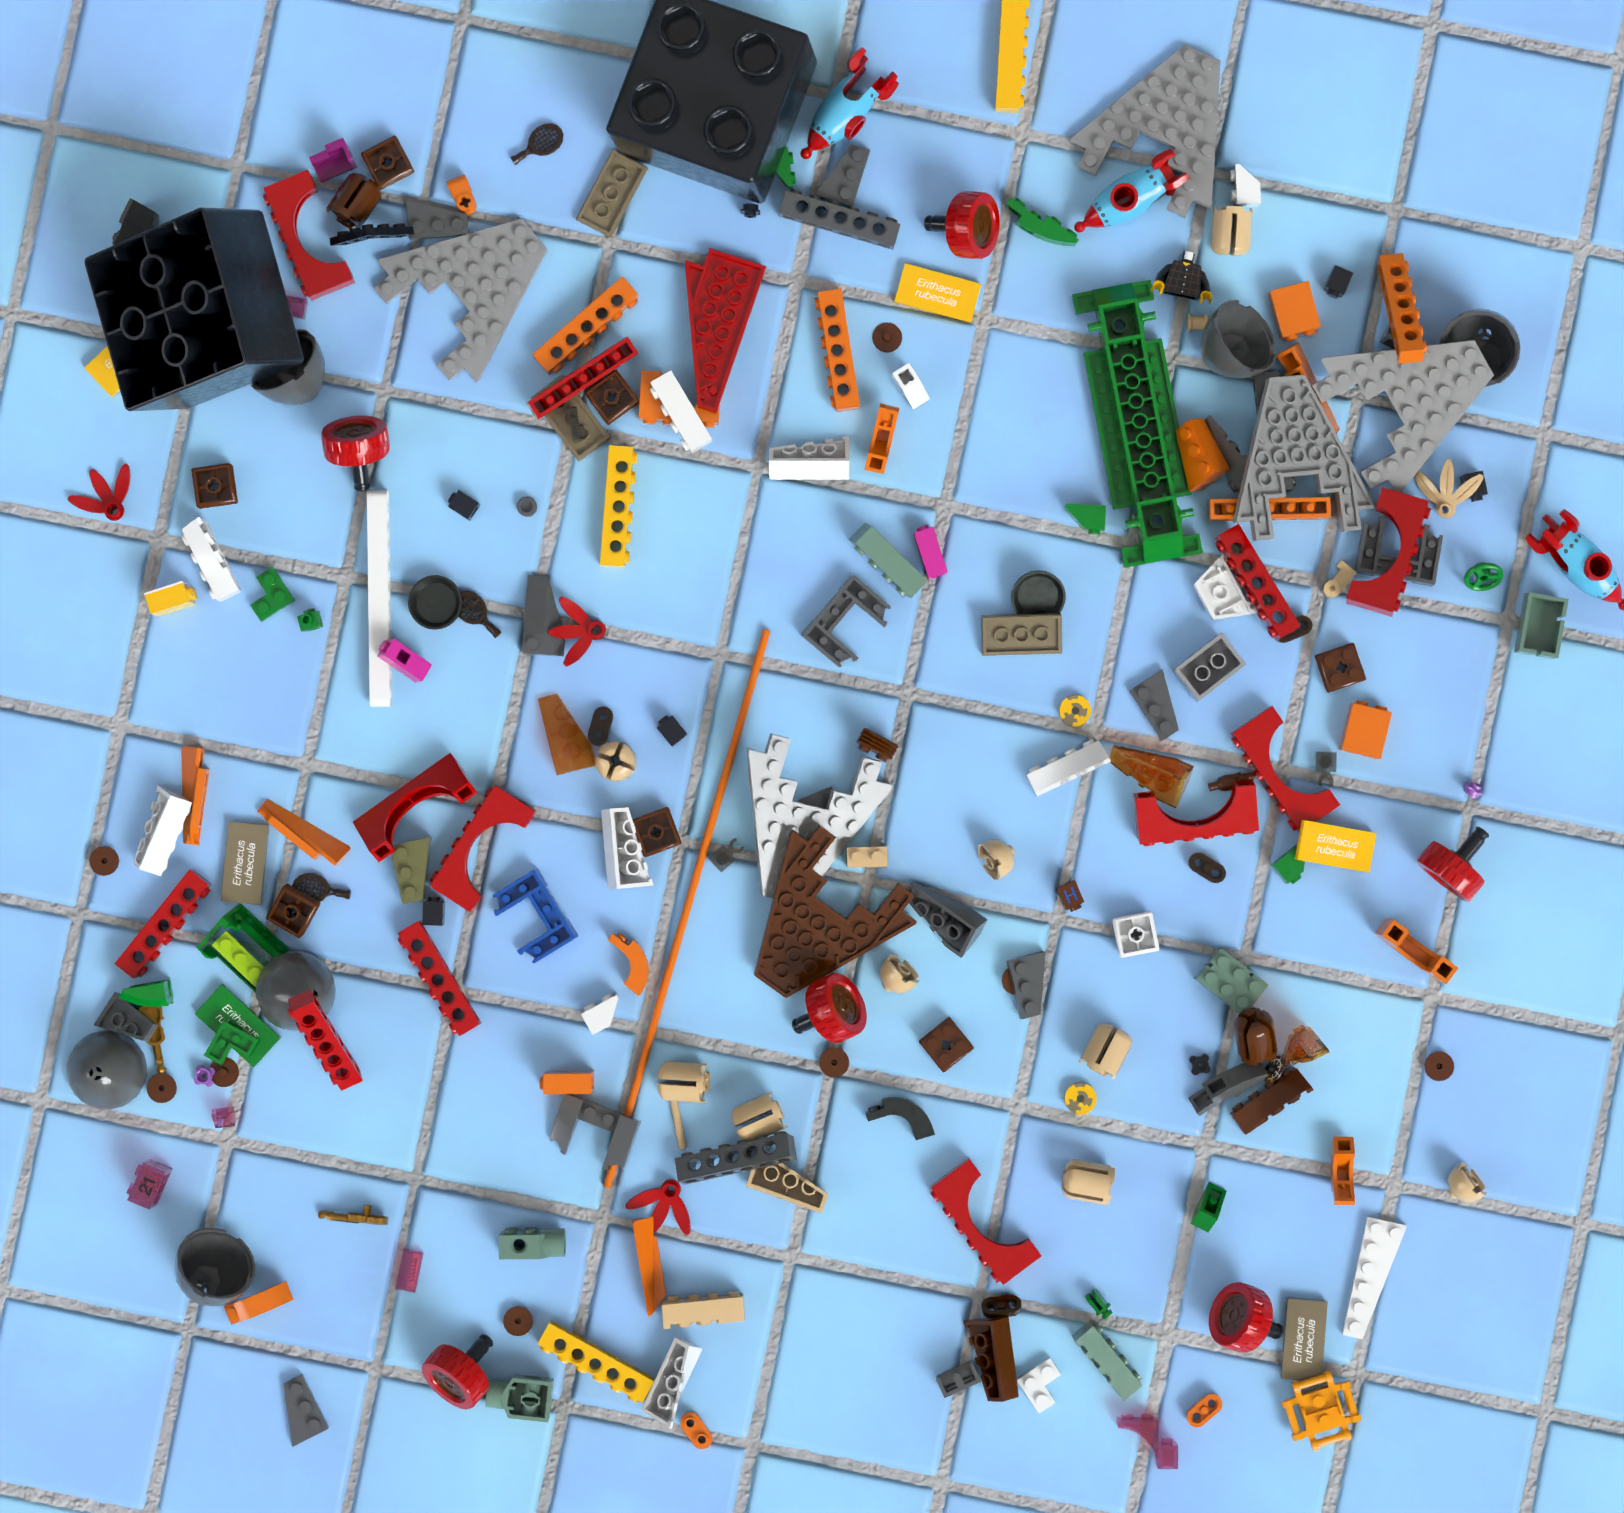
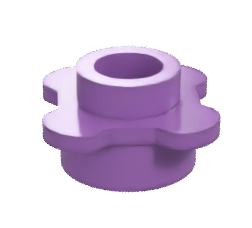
M1474 781L1470 783L1465 782L1466 787L1463 790L1465 793L1476 799L1479 795H1483L1482 787Z
M203 1065L197 1066L194 1083L197 1085L205 1084L207 1087L212 1086L215 1069L213 1067L205 1068Z

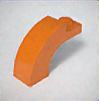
M880 403L864 470L884 474L899 413L898 407Z
M613 933L608 940L620 949L630 962V974L624 985L640 996L649 976L646 954L637 941L633 940L628 945L626 943L628 939L622 934L618 933L616 935Z
M1333 1136L1330 1173L1334 1205L1355 1204L1353 1183L1355 1148L1353 1137Z
M284 1281L251 1296L229 1303L224 1308L232 1325L263 1314L294 1299L287 1281Z

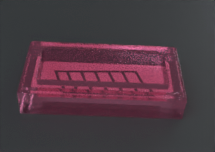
M403 1249L395 1289L416 1292L424 1255L423 1252Z

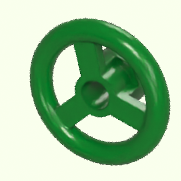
M1480 562L1465 573L1464 584L1467 588L1474 591H1487L1500 584L1504 573L1502 568L1494 563ZM1490 569L1495 570L1497 573H1491ZM1474 573L1476 581L1472 584L1470 577ZM1495 579L1493 582L1489 584L1481 585L1483 582Z

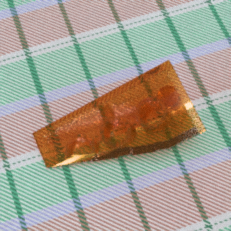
M558 694L539 698L538 702L556 775L560 776L596 766L591 744Z
M1113 745L1109 757L1110 763L1126 776H1132L1136 779L1140 787H1146L1148 790L1153 791L1158 801L1177 808L1194 766L1177 758Z
M1300 1025L1293 1029L1294 1033L1289 1035L1282 1057L1284 1059V1066H1288L1291 1063L1294 1065L1299 1062H1310L1330 1052L1311 1027Z

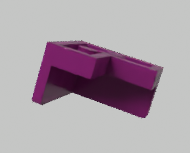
M344 138L324 145L325 151L309 157L320 182L358 168Z

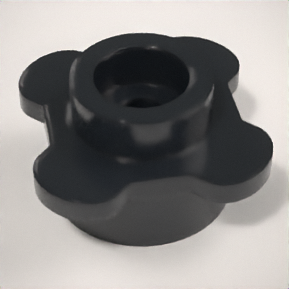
M743 204V209H740V212L744 214V217L756 218V215H760L759 205Z
M1207 1054L1190 1057L1189 1061L1192 1063L1191 1073L1193 1075L1210 1072L1211 1068L1208 1063L1209 1056Z

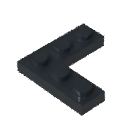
M404 223L394 224L393 227H389V224H380L377 227H374L373 224L362 225L361 228H351L349 231L337 232V236L329 238L330 246L349 245L375 238H403L414 235L413 226L405 227Z

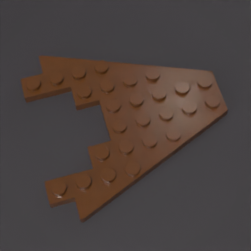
M821 825L815 829L808 840L794 830L790 832L753 973L755 977L785 998L917 923L914 918L903 911L915 895L900 883L895 885L874 914L860 903H857L845 918L816 897L826 884L827 879L812 868L836 839L832 833Z

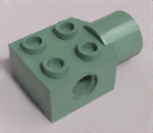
M506 1227L499 1234V1260L565 1257V1228L537 1230V1227H526L524 1231H517V1227ZM522 1239L525 1242V1246H519L516 1240Z
M514 1374L510 1381L488 1380L489 1388L486 1392L485 1407L505 1409L507 1417L511 1419L549 1422L554 1378Z

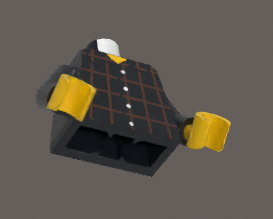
M1183 251L1181 261L1174 260L1172 264H1166L1157 273L1150 289L1151 292L1153 289H1158L1160 291L1159 295L1163 293L1198 301L1200 298V304L1203 303V299H1207L1209 304H1211L1213 296L1210 292V284L1205 272L1201 270L1200 265L1193 264L1195 253Z

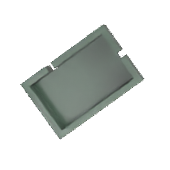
M1532 592L1525 593L1514 653L1536 655L1537 657L1548 659L1559 658L1565 621H1557V618L1566 617L1569 599Z
M1219 947L1207 961L1213 965L1211 967L1204 965L1194 978L1237 1013L1251 1008L1268 986L1257 975L1253 973L1249 975L1251 971Z

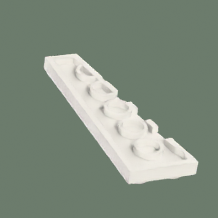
M1367 1216L1342 1335L1363 1339L1407 1225Z

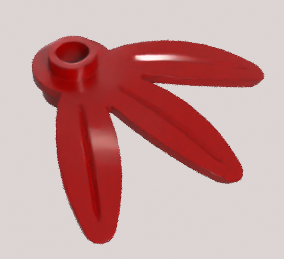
M124 464L121 467L115 483L114 495L105 479L96 470L91 469L89 471L90 479L102 502L93 498L76 495L69 496L68 502L87 512L105 513V516L111 521L121 519L125 512L122 502L130 486L129 465ZM115 509H118L115 514H112Z
M562 596L559 598L561 607L569 617L580 625L557 626L549 629L548 635L560 639L581 637L570 648L564 658V666H570L586 653L592 640H600L604 637L606 628L601 621H591L580 606ZM598 627L600 632L594 634L592 628Z
M674 1179L665 1180L661 1188H654L637 1194L625 1205L626 1209L631 1210L647 1206L659 1200L652 1214L654 1218V1233L663 1224L670 1205H672L675 1219L685 1235H689L691 1232L689 1213L684 1202L679 1197L681 1186ZM668 1186H673L675 1190H669Z

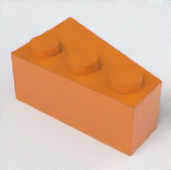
M1203 418L1188 420L1175 430L1189 492L1205 490L1230 470Z

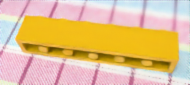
M1001 0L995 112L1019 113L1020 107L1024 106V95H1021V87L1025 88V76L1022 75V68H1026L1027 56H1023V48H1027L1028 36H1024V28L1028 29L1029 16H1025V11L1029 9L1030 0Z

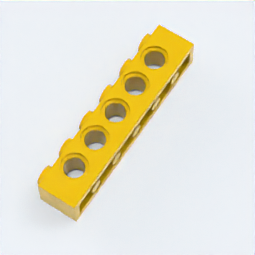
M609 445L600 556L601 566L625 568V563H629L630 552L626 551L627 543L630 544L631 532L628 531V524H632L633 512H629L630 504L634 503V492H631V484H635L636 472H632L633 464H637V452H634L633 447ZM620 462H625L628 467L626 471L619 472L617 471V465ZM618 482L626 484V489L623 492L615 490V485ZM616 502L624 503V509L621 512L614 510L613 507ZM617 521L623 524V528L619 532L612 530L613 523ZM615 541L621 543V549L617 552L612 551L610 548L611 544Z
M551 1320L537 1343L542 1351L558 1355L557 1359L576 1365V1370L584 1374L586 1372L592 1374V1378L597 1382L610 1384L612 1390L617 1393L622 1391L628 1394L627 1398L636 1403L638 1401L643 1403L655 1381V1378ZM563 1339L566 1346L558 1348L555 1345V1340ZM576 1348L581 1349L583 1357H574L573 1350ZM593 1358L599 1359L601 1366L598 1368L592 1367L590 1360ZM610 1368H615L619 1375L612 1378L608 1375L607 1371ZM633 1378L636 1381V1385L628 1387L625 1384V1380Z

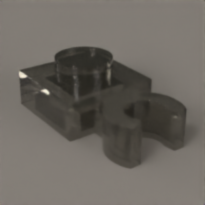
M577 406L569 407L573 442H582L581 436H585L583 424H579Z
M1316 752L1315 772H1321V776L1317 780L1318 786H1322L1324 778L1328 779L1329 786H1333L1334 780L1330 776V772H1336L1337 752Z
M736 838L730 841L728 848L722 845L708 857L721 873L736 860L733 854L740 853L744 849L743 846L739 849L733 847L734 842L737 841Z

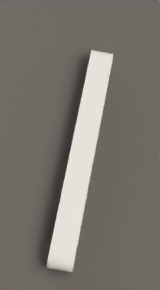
M367 490L370 706L391 707V666L377 657L380 644L384 640L391 639L388 490Z

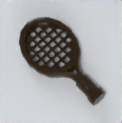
M552 123L537 127L529 137L527 148L510 157L512 162L517 165L518 162L530 154L547 156L554 153L563 142L564 135L562 129Z
M461 591L462 597H465L464 600L468 596L471 598L467 602L462 599V602L465 603L462 605V608L465 605L468 607L464 611L461 609L462 613L458 617L472 625H484L496 639L502 632L488 621L487 607L483 599L474 592ZM475 596L479 601L471 608V604L468 605L467 603ZM481 602L482 604L477 608L476 605ZM472 610L473 613L470 616H468L467 614L470 613V611ZM477 610L482 614L478 619L475 617L473 619L470 618L474 613L477 614Z
M314 873L299 875L292 884L297 889L300 887V891L308 892L307 895H309V892L312 893L310 897H315L319 902L330 895L349 900L351 897V890L333 889L326 879Z

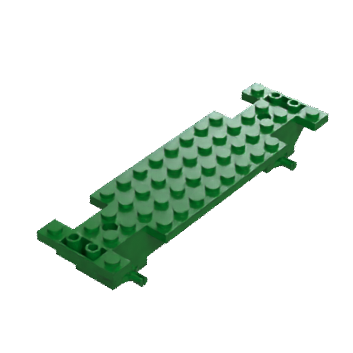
M1151 280L1072 294L1075 315L1094 311L1096 314L1097 322L1087 323L1088 332L1099 330L1102 349L1085 352L1083 357L1113 510L1133 507L1135 519L1125 520V524H1129L1126 525V529L1137 528L1140 545L1120 549L1124 568L1203 553L1200 534L1182 536V518L1194 516L1193 508L1181 510L1176 498L1192 495V492H1189L1175 431L1179 428L1162 338L1145 341L1144 321L1156 320L1155 311L1143 313L1139 303L1154 300L1153 291H1150L1152 287ZM1114 322H1122L1124 329L1121 331L1116 330ZM1153 516L1160 517L1162 521L1160 526L1152 524L1151 519Z

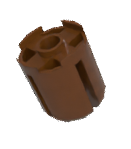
M358 173L348 175L326 207L328 213L331 210L336 215V221L349 229L352 227L361 228L381 199V191L377 184L371 179L366 181V176Z
M1254 1007L1240 1012L1233 1024L1237 1050L1241 1060L1248 1065L1254 1066L1267 1060L1269 1062L1272 1061L1278 1051L1272 1016L1267 1011H1261L1260 1008Z

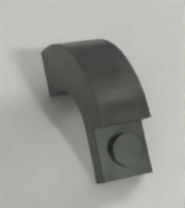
M904 1098L882 1099L884 1107L880 1108V1105L869 1107V1111L865 1112L868 1122L888 1115H898L905 1118L912 1127L915 1140L935 1135L930 1119L922 1108Z

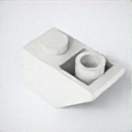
M1235 164L1233 170H1230V181L1234 182V190H1231V202H1235V206L1258 207L1261 204L1260 182L1240 164Z
M910 363L892 373L893 380L913 410L930 400Z
M610 993L601 998L602 1003L595 1006L593 1002L583 1008L585 1012L581 1015L592 1035L611 1025L619 1000L618 994L613 996Z

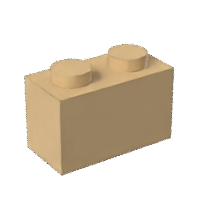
M887 846L847 848V868L888 867Z

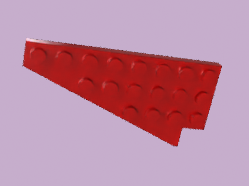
M709 248L704 266L686 260L685 275L697 408L717 414L766 271V266Z

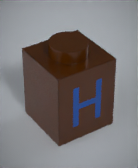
M1075 880L1056 887L1065 910L1070 909V912L1082 908L1081 904L1084 903V900Z

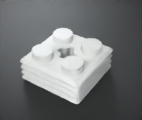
M1151 911L1112 919L1119 957L1124 958L1159 951L1153 913ZM1133 929H1136V931L1141 932V935L1138 936V940H1135L1134 937L1130 936V934L1133 933Z

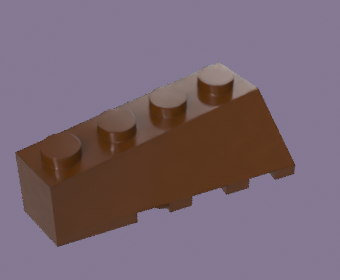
M1289 1067L1285 1069L1279 1079L1273 1083H1266L1264 1085L1265 1089L1258 1092L1257 1090L1248 1096L1249 1100L1244 1104L1240 1102L1232 1107L1233 1111L1230 1115L1245 1135L1265 1123L1269 1119V1115L1274 1116L1283 1111L1286 1103L1289 1105L1298 1101L1301 1093L1304 1091L1310 1093L1314 1090L1297 1068L1291 1069Z
M1009 1317L980 1318L963 1321L965 1328L968 1327L971 1337L968 1338L970 1345H974L977 1355L975 1357L976 1364L979 1365L982 1371L980 1377L987 1400L1004 1402L1019 1397Z

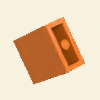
M1309 281L1275 289L1268 293L1280 340L1286 339L1287 342L1297 339V335L1305 333V336H1310L1317 333L1316 330L1321 327Z
M1356 700V703H1351L1339 750L1377 760L1381 759L1392 712L1387 711V707L1384 706L1368 707L1367 702Z
M546 1071L540 1077L539 1087L540 1090H543V1094H592L594 1092V1071Z

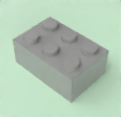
M1220 633L1172 671L1194 700L1198 702L1244 667L1246 663L1223 633Z

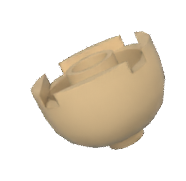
M991 839L978 846L979 859H984L986 865L982 866L992 879L999 880L1011 872L1014 866L1015 855L1011 845H1007L998 839Z
M891 954L884 960L880 968L879 975L882 986L888 992L906 993L919 983V980H916L919 977L918 973L906 960L902 963L897 960L899 958L898 955Z
M1462 1162L1448 1176V1185L1450 1187L1448 1192L1454 1199L1458 1198L1462 1202L1473 1203L1485 1196L1487 1192H1483L1485 1185L1473 1169L1469 1172L1465 1168L1468 1164Z

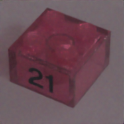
M152 1159L143 1162L142 1165L139 1164L135 1171L137 1178L134 1183L130 1184L127 1190L129 1195L127 1200L149 1210L157 1206L173 1168Z

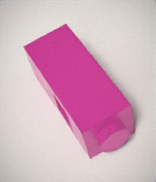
M928 525L917 528L914 538L928 580L947 574L948 571L934 528H928Z
M394 638L384 640L379 646L377 657L414 682H422L432 666L431 663Z

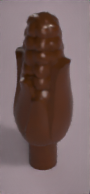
M1239 772L1224 775L1218 778L1216 782L1208 783L1209 791L1220 789V791L1232 790L1233 781L1254 780L1255 774L1253 772L1242 774Z

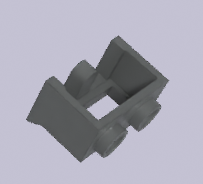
M972 1360L935 1376L944 1398L981 1382Z

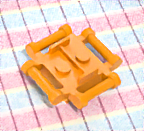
M1328 1370L1324 1371L1322 1375L1299 1382L1297 1380L1291 1382L1295 1397L1283 1400L1281 1404L1282 1408L1286 1410L1293 1433L1291 1434L1293 1441L1308 1437L1312 1450L1316 1451L1319 1450V1447L1344 1439L1345 1441L1352 1439L1347 1424L1358 1422L1362 1418L1361 1414L1357 1412L1350 1390V1380L1334 1384L1332 1374ZM1327 1382L1325 1386L1301 1393V1389ZM1339 1390L1343 1391L1350 1413L1349 1416L1344 1417L1337 1394ZM1295 1404L1298 1406L1305 1428L1301 1431L1293 1409ZM1341 1426L1342 1432L1316 1440L1314 1434Z

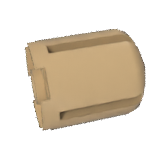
M1213 206L1212 250L1219 255H1229L1232 227L1231 256H1241L1249 252L1253 208L1251 207L1249 211H1244L1242 206L1222 207V210H1216L1217 206Z
M619 741L607 742L598 750V757L595 758L596 769L604 778L619 782L632 776L636 770V755L632 748L625 743ZM619 756V760L623 761V764L613 767L612 758Z
M1099 1024L1078 1063L1082 1064L1085 1061L1087 1063L1086 1066L1104 1077L1110 1074L1112 1075L1111 1079L1114 1081L1132 1046V1039L1125 1031L1117 1030L1111 1024Z
M676 1061L664 1062L658 1071V1079L695 1081L696 1084L657 1083L660 1097L667 1101L706 1103L707 1100L703 1099L705 1091H709L710 1073H706V1066L709 1064Z
M773 1091L733 1109L731 1118L735 1127L771 1111L773 1112L772 1115L737 1130L736 1132L741 1140L753 1141L758 1136H769L788 1128V1125L784 1126L781 1119L785 1117L778 1101H773L770 1094H773Z
M1078 1159L1069 1160L1062 1174V1193L1068 1199L1108 1205L1112 1195L1110 1192L1115 1178V1168L1110 1165Z

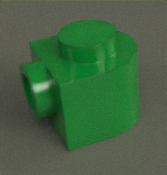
M315 608L304 610L303 615L297 616L301 632L324 627L320 611H315Z

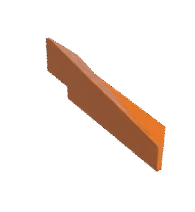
M1296 343L1277 354L1276 357L1287 370L1284 376H1306L1337 434L1340 428L1327 401L1322 403L1312 386L1317 380L1300 344Z
M182 746V796L192 802L190 814L186 816L183 823V843L199 846L210 769H202L203 748Z
M269 799L257 810L269 824L314 860L322 855L334 866H337L351 849L347 844Z
M653 1216L633 1219L632 1221L648 1316L653 1314L666 1296L657 1235H654Z

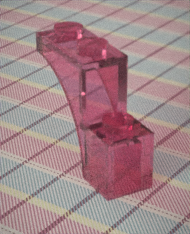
M1121 1414V1417H1116L1118 1428L1134 1431L1147 1440L1154 1451L1158 1469H1178V1444L1173 1442L1171 1438H1162L1161 1441H1158L1157 1417H1153V1414H1141V1417H1133V1414Z

